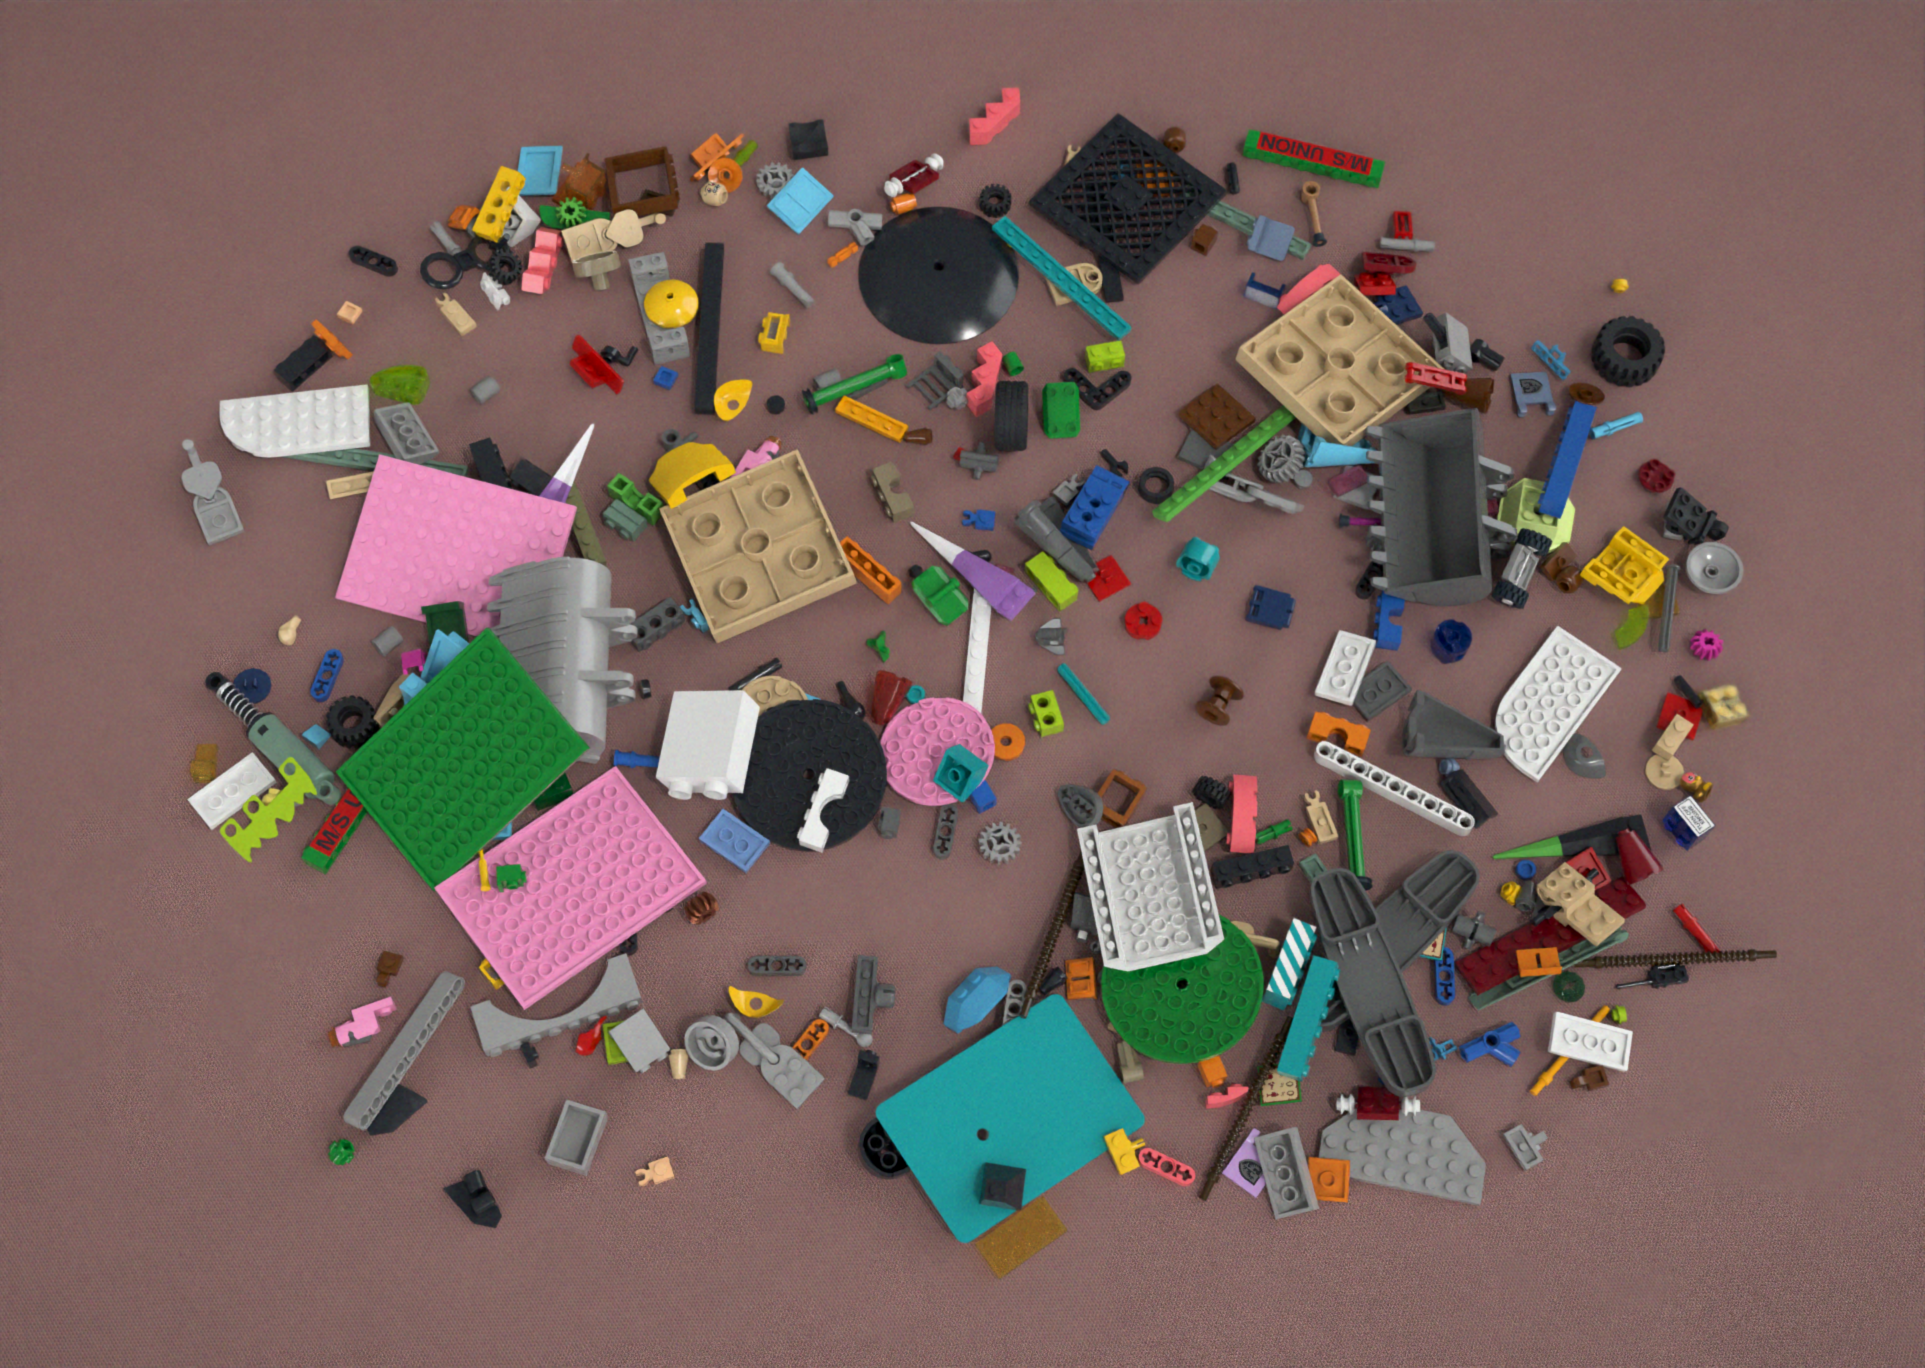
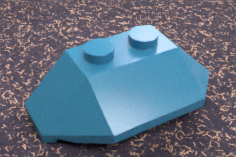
M999 967L975 968L948 997L943 1023L945 1027L958 1034L963 1029L981 1022L1007 994L1011 979L1010 973Z

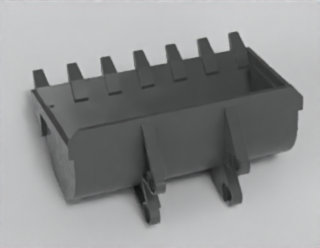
M1472 408L1384 423L1378 426H1367L1365 434L1378 440L1379 451H1367L1366 459L1379 464L1380 476H1367V484L1380 489L1381 501H1368V509L1381 514L1382 525L1370 526L1369 534L1382 540L1383 551L1370 552V560L1383 565V577L1370 578L1371 586L1383 590L1385 594L1411 602L1419 601L1441 607L1471 604L1487 597L1492 591L1490 558L1501 559L1509 557L1511 555V546L1506 544V542L1514 541L1518 537L1517 529L1513 525L1488 517L1487 500H1497V498H1503L1508 495L1507 486L1502 483H1507V481L1513 479L1514 471L1510 466L1485 458L1483 424L1478 409Z

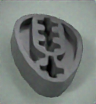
M1074 784L1062 785L1059 788L1058 797L1061 806L1075 825L1087 827L1099 823L1103 814V802L1098 793L1088 787Z

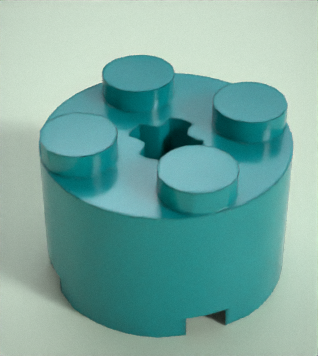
M1192 537L1191 540L1186 542L1176 565L1178 568L1179 566L1181 567V573L1195 581H1201L1202 579L1207 581L1211 578L1220 560L1219 548L1202 541L1198 537Z

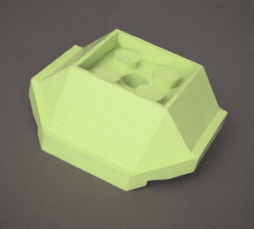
M1523 478L1507 489L1508 495L1506 497L1500 498L1496 520L1513 525L1517 529V536L1522 528L1534 530L1547 536V538L1553 541L1548 553L1555 551L1562 542L1569 544L1575 508L1569 498L1567 499L1561 519L1539 512L1541 504H1538L1541 493L1545 494L1542 491L1544 482ZM1516 540L1509 542L1512 546H1516Z

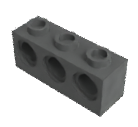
M671 597L667 598L630 624L638 628L637 636L644 635L643 638L632 639L630 641L638 652L647 650L655 641L666 637L668 632L682 626L685 621L683 611ZM668 614H675L673 617H667ZM654 624H659V625H660V626L657 627V628H653V627H652V625H654Z

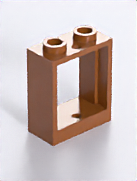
M1113 769L1098 792L1101 799L1113 780L1138 793L1124 816L1103 805L1101 820L1114 828H1120L1128 824L1146 795L1147 787L1141 781H1134L1129 778L1125 772Z

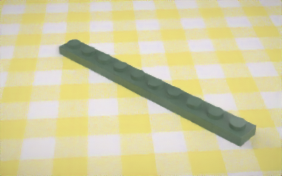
M355 448L283 456L285 458L368 471L375 470L379 454L397 459L394 454ZM432 460L420 464L463 477H467L469 472L468 466Z

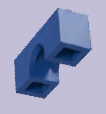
M1383 590L1380 596L1377 595L1376 607H1379V611L1375 613L1374 623L1377 624V629H1374L1373 640H1376L1375 648L1398 651L1401 644L1402 626L1392 624L1388 618L1391 616L1401 617L1405 600L1385 594Z

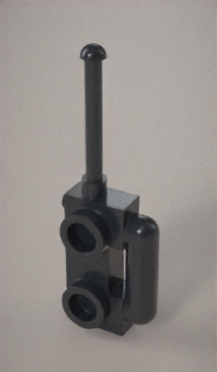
M1660 963L1659 966L1656 964L1651 966V971L1648 972L1650 979L1617 984L1616 988L1620 990V988L1648 984L1652 988L1659 989L1660 987L1666 988L1669 985L1687 983L1689 978L1685 965L1681 966L1679 963L1677 965L1673 963L1668 965L1666 963L1663 966Z

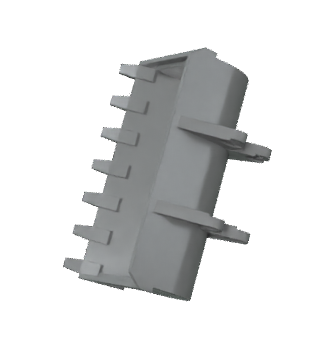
M557 557L537 563L532 561L503 569V572L489 577L490 586H502V597L488 603L487 611L501 612L500 625L490 629L590 747L577 761L596 764L606 747L607 709L634 702L636 698V692L629 689V687L633 686L634 682L632 674L623 673V671H608L609 647L630 642L637 637L638 628L630 625V623L635 621L636 612L630 608H610L611 572L604 565L592 560Z

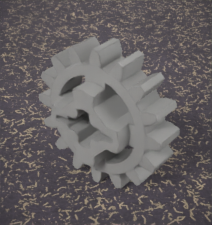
M771 162V166L765 164V169L760 168L759 174L756 175L757 187H759L760 192L764 191V196L770 194V197L773 198L794 177L792 169L787 170V165L785 164L782 167L780 162L777 165Z
M1000 822L999 826L992 823L991 829L986 826V833L981 832L980 837L982 839H979V845H981L980 852H985L984 858L990 857V863L997 860L998 865L1001 864L1002 860L1008 864V858L1015 860V854L1020 853L1019 847L1022 844L1019 841L1021 835L1016 834L1017 829L1013 828L1011 830L1010 824L1008 823L1005 827L1003 822ZM1008 836H1010L1011 839L1013 840V844H1012V841H1010V840L1008 839Z

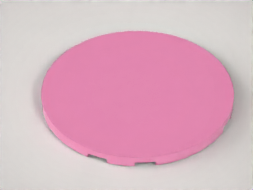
M949 697L926 698L919 700L918 703L909 707H905L888 723L880 740L886 759L888 784L903 798L928 806H940L959 801L933 781L946 749L961 744L987 763L989 767L982 782L989 774L995 754L992 731L982 714L971 705Z

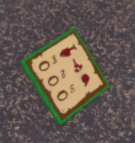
M1279 1064L1272 1065L1273 1070L1269 1071L1271 1075H1267L1268 1080L1264 1081L1266 1085L1262 1086L1263 1091H1260L1261 1106L1302 1102L1300 1081L1279 1075L1277 1072ZM1257 1066L1258 1073H1260L1259 1068L1263 1066Z

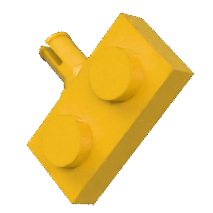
M1123 1128L1103 1137L1119 1175L1140 1167L1135 1156V1150L1145 1146V1142L1137 1145L1144 1141L1142 1138L1131 1142Z

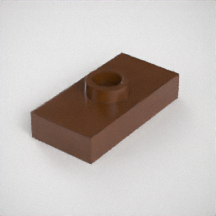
M1562 542L1542 563L1540 568L1549 581H1554L1561 570L1568 566L1577 556L1567 542Z

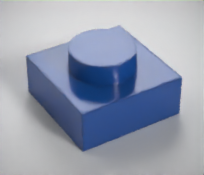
M661 366L653 382L655 385L671 390L678 378V372Z

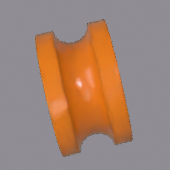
M1305 828L1304 832L1298 834V837L1309 848L1312 846V843L1317 842V837L1309 828Z

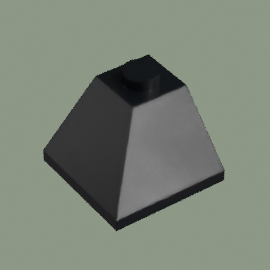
M985 1162L980 1204L1021 1211L1026 1169Z

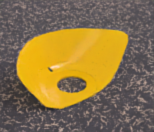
M745 379L732 380L724 383L717 389L714 395V405L718 416L722 420L729 421L743 410L750 396L752 381ZM736 400L739 403V407L731 410L727 406L728 402Z
M729 986V994L735 1007L742 1014L750 1018H760L778 1009L784 1002V999L777 1000L762 993L740 991ZM753 998H760L762 1000V1007L760 1009L754 1010L750 1007V1001Z

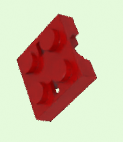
M1363 272L1359 275H1354V285L1358 287V290L1364 296L1396 295V285L1393 279L1384 272H1378L1377 274Z

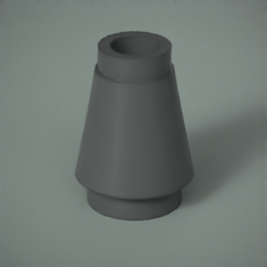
M1531 881L1524 882L1515 900L1516 907L1519 910L1529 912L1535 906V883Z

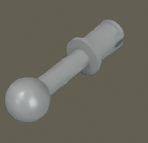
M826 1006L821 1011L819 1018L831 1024L833 1029L841 1028L855 1037L858 1045L861 1047L871 1045L873 1041L871 1034L852 1033V1026L842 1020L843 1015L839 1016Z

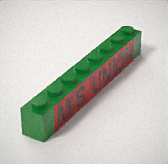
M1252 129L1248 131L1242 155L1250 159H1258L1267 163L1282 165L1283 167H1291L1300 171H1308L1317 175L1366 185L1371 188H1379L1386 162Z
M348 786L344 796L340 797L336 803L333 812L327 815L325 824L316 831L310 846H307L302 853L301 858L306 865L325 875L368 813Z

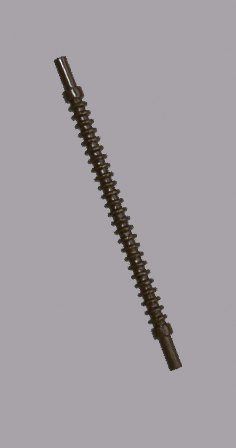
M1080 851L1078 859L1073 863L1072 873L1069 874L1070 878L1067 879L1068 883H1066L1064 888L1065 892L1062 893L1063 897L1060 898L1061 902L1058 903L1059 907H1057V912H1055L1053 917L1054 921L1051 922L1052 926L1049 927V936H1046L1047 941H1044L1043 950L1040 952L1041 955L1038 957L1039 960L1036 962L1037 965L1033 971L1034 975L1031 976L1032 980L1029 981L1030 985L1027 986L1028 990L1025 991V1000L1019 1014L1023 1019L1027 1018L1032 1002L1037 998L1038 988L1041 987L1040 983L1043 982L1042 978L1045 976L1044 973L1048 967L1047 963L1050 962L1049 958L1052 957L1051 953L1054 952L1053 948L1056 947L1054 943H1057L1056 938H1059V933H1061V928H1063L1062 924L1067 917V909L1070 908L1069 904L1072 903L1071 900L1074 898L1073 895L1077 889L1076 885L1079 884L1078 880L1081 879L1080 876L1085 869L1082 851Z

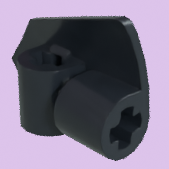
M398 1084L367 1128L369 1135L394 1132L427 1103V1099Z
M480 1170L472 1171L463 1177V1181L443 1188L473 1224L491 1228L497 1227L502 1214Z

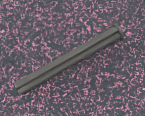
M1675 564L1665 566L1667 574L1658 650L1664 653L1668 652L1670 647L1677 577L1681 569L1680 566Z

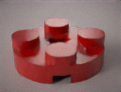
M1144 601L1128 609L1124 620L1125 629L1135 639L1150 640L1159 634L1163 618L1156 607ZM1140 619H1147L1148 624H1139Z

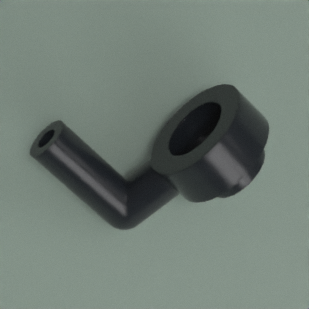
M605 346L601 355L608 363L619 362L625 366H630L638 352V348L632 346L625 358L621 356L616 348Z

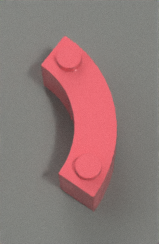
M1330 264L1319 265L1297 283L1288 294L1282 295L1279 299L1280 303L1276 308L1285 315L1338 277L1340 273Z
M1233 774V781H1229L1228 791L1231 792L1232 812L1230 833H1227L1226 844L1230 846V852L1252 854L1254 853L1256 820H1253V817H1257V795L1255 794L1257 793V776Z

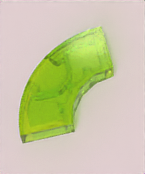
M1648 605L1629 609L1627 623L1622 628L1615 630L1619 650L1633 645L1644 634L1649 618Z

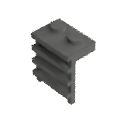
M939 351L934 355V365L906 385L908 389L914 386L931 403L928 406V409L931 411L933 408H937L941 402H945L948 396L927 375L931 374L949 391L954 387L963 388L964 374L959 367H955L947 355H943ZM922 380L939 399L935 400L918 382Z

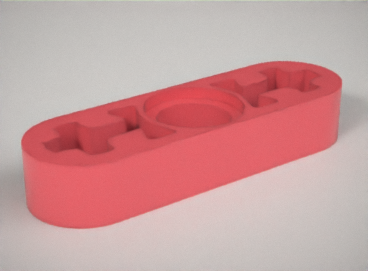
M1145 1148L1139 1154L1138 1162L1143 1168L1181 1186H1190L1195 1179V1171L1190 1166L1158 1151ZM1150 1154L1151 1159L1157 1161V1157L1160 1158L1157 1168L1154 1167L1155 1162L1153 1161L1145 1163V1158L1142 1156ZM1169 1162L1172 1165V1171L1168 1173L1162 1171L1161 1164ZM1176 1166L1179 1167L1178 1172L1184 1174L1185 1171L1189 1172L1188 1176L1191 1179L1187 1178L1186 1181L1182 1180L1183 1176L1178 1173L1176 1174V1177L1172 1176L1175 1173Z

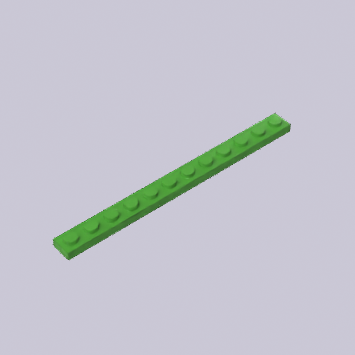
M1284 405L1281 406L1152 511L1153 516L1166 523L1294 420L1296 416Z

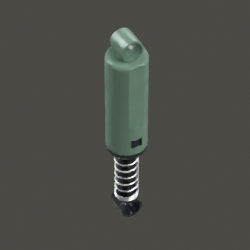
M213 672L207 676L205 681L207 688L214 692L216 697L226 707H229V710L234 712V715L239 717V720L248 727L246 731L247 738L278 769L288 757H293L306 772L317 791V795L311 792L304 793L307 798H319L328 805L339 801L341 791L333 785L335 778L333 772L280 719L271 712L258 713L259 709L257 707L253 708L254 704L249 703V699L244 698L243 693L239 694L240 690L238 688L235 689V685L221 673ZM287 763L284 767V772L289 776L293 775L296 769L295 765Z

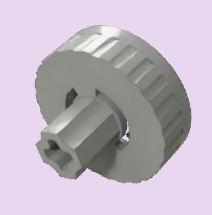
M715 1015L701 1017L687 1029L685 1034V1047L689 1056L697 1065L707 1070H720L735 1058L739 1050V1041L735 1030L726 1020Z

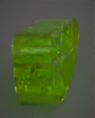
M398 365L373 374L370 377V384L377 396L418 405L425 398L430 385V379L427 370L422 366Z

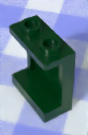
M454 601L421 607L422 614L426 615L430 647L435 632L438 629L447 636L454 631L469 643L464 602Z

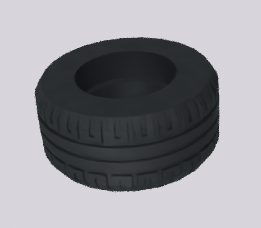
M999 381L996 384L995 448L999 451H1024L1027 449L1028 383L1025 381Z

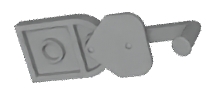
M185 439L182 442V447L188 452L193 467L186 469L182 473V481L187 492L196 495L193 507L208 545L210 546L245 532L229 493L225 489L218 487L222 480V475L217 464L211 461L201 464L197 451L193 446V441Z
M1210 454L1204 469L1217 458ZM1227 473L1226 476L1236 479L1233 486L1217 481L1209 488L1212 491L1241 502H1252L1261 498L1265 500L1264 504L1272 507L1282 506L1281 510L1296 514V511L1302 512L1305 506L1263 490V485L1232 473ZM1247 484H1250L1247 492L1238 489L1239 485L1246 487Z
M727 1013L725 1015V1020L745 1038L740 1045L741 1055L750 1064L761 1065L764 1078L796 1109H799L826 1078L794 1048L780 1045V1035L770 1025L762 1023L751 1031L740 1021L739 1014Z

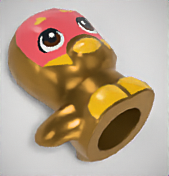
M1687 772L1680 778V786L1684 790L1694 793L1693 799L1703 802L1709 797L1713 783L1703 782L1700 776L1692 772Z

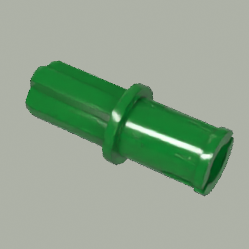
M1286 819L1276 825L1271 824L1267 829L1256 833V843L1262 844L1271 839H1278V836L1292 831V826L1289 827L1291 825L1290 821Z

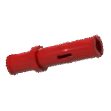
M1683 903L1673 910L1684 924L1683 927L1690 931L1706 953L1708 951L1711 953L1713 951L1717 953L1721 951L1699 925L1696 916L1693 917Z

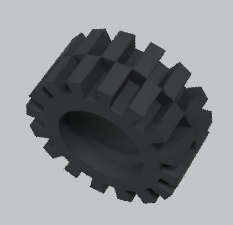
M994 183L991 184L990 188L988 185L985 186V189L981 190L979 202L983 214L986 215L988 213V217L994 215V218H997V215L1003 217V213L1006 215L1011 208V193H1009V189L1005 190V186L1002 185L1000 187V184L994 186ZM997 197L1000 198L1002 202L999 204H992L989 202V199Z
M503 249L498 252L496 251L487 263V272L491 271L489 276H494L492 280H499L498 284L503 282L504 285L515 281L521 274L522 265H520L522 263L521 260H517L519 256L516 255L514 257V252L508 253L507 249L504 252ZM499 262L508 264L511 269L510 272L501 270Z
M1201 776L1192 790L1193 795L1198 800H1201L1203 804L1206 803L1209 807L1212 806L1214 809H1222L1231 795V792L1228 791L1227 787H1224L1223 783H1219L1218 780H1213L1212 777L1208 778L1207 776Z

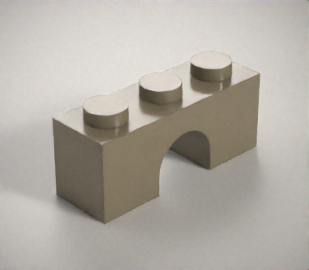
M893 461L873 468L870 479L874 487L877 486L879 490L877 494L880 502L885 503L886 507L884 508L887 517H891L893 523L914 516V505L908 493L895 494L891 491L892 488L900 485V475Z

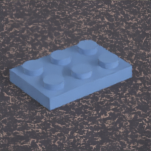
M724 809L720 811L699 837L701 843L745 873L750 870L770 844L768 839Z

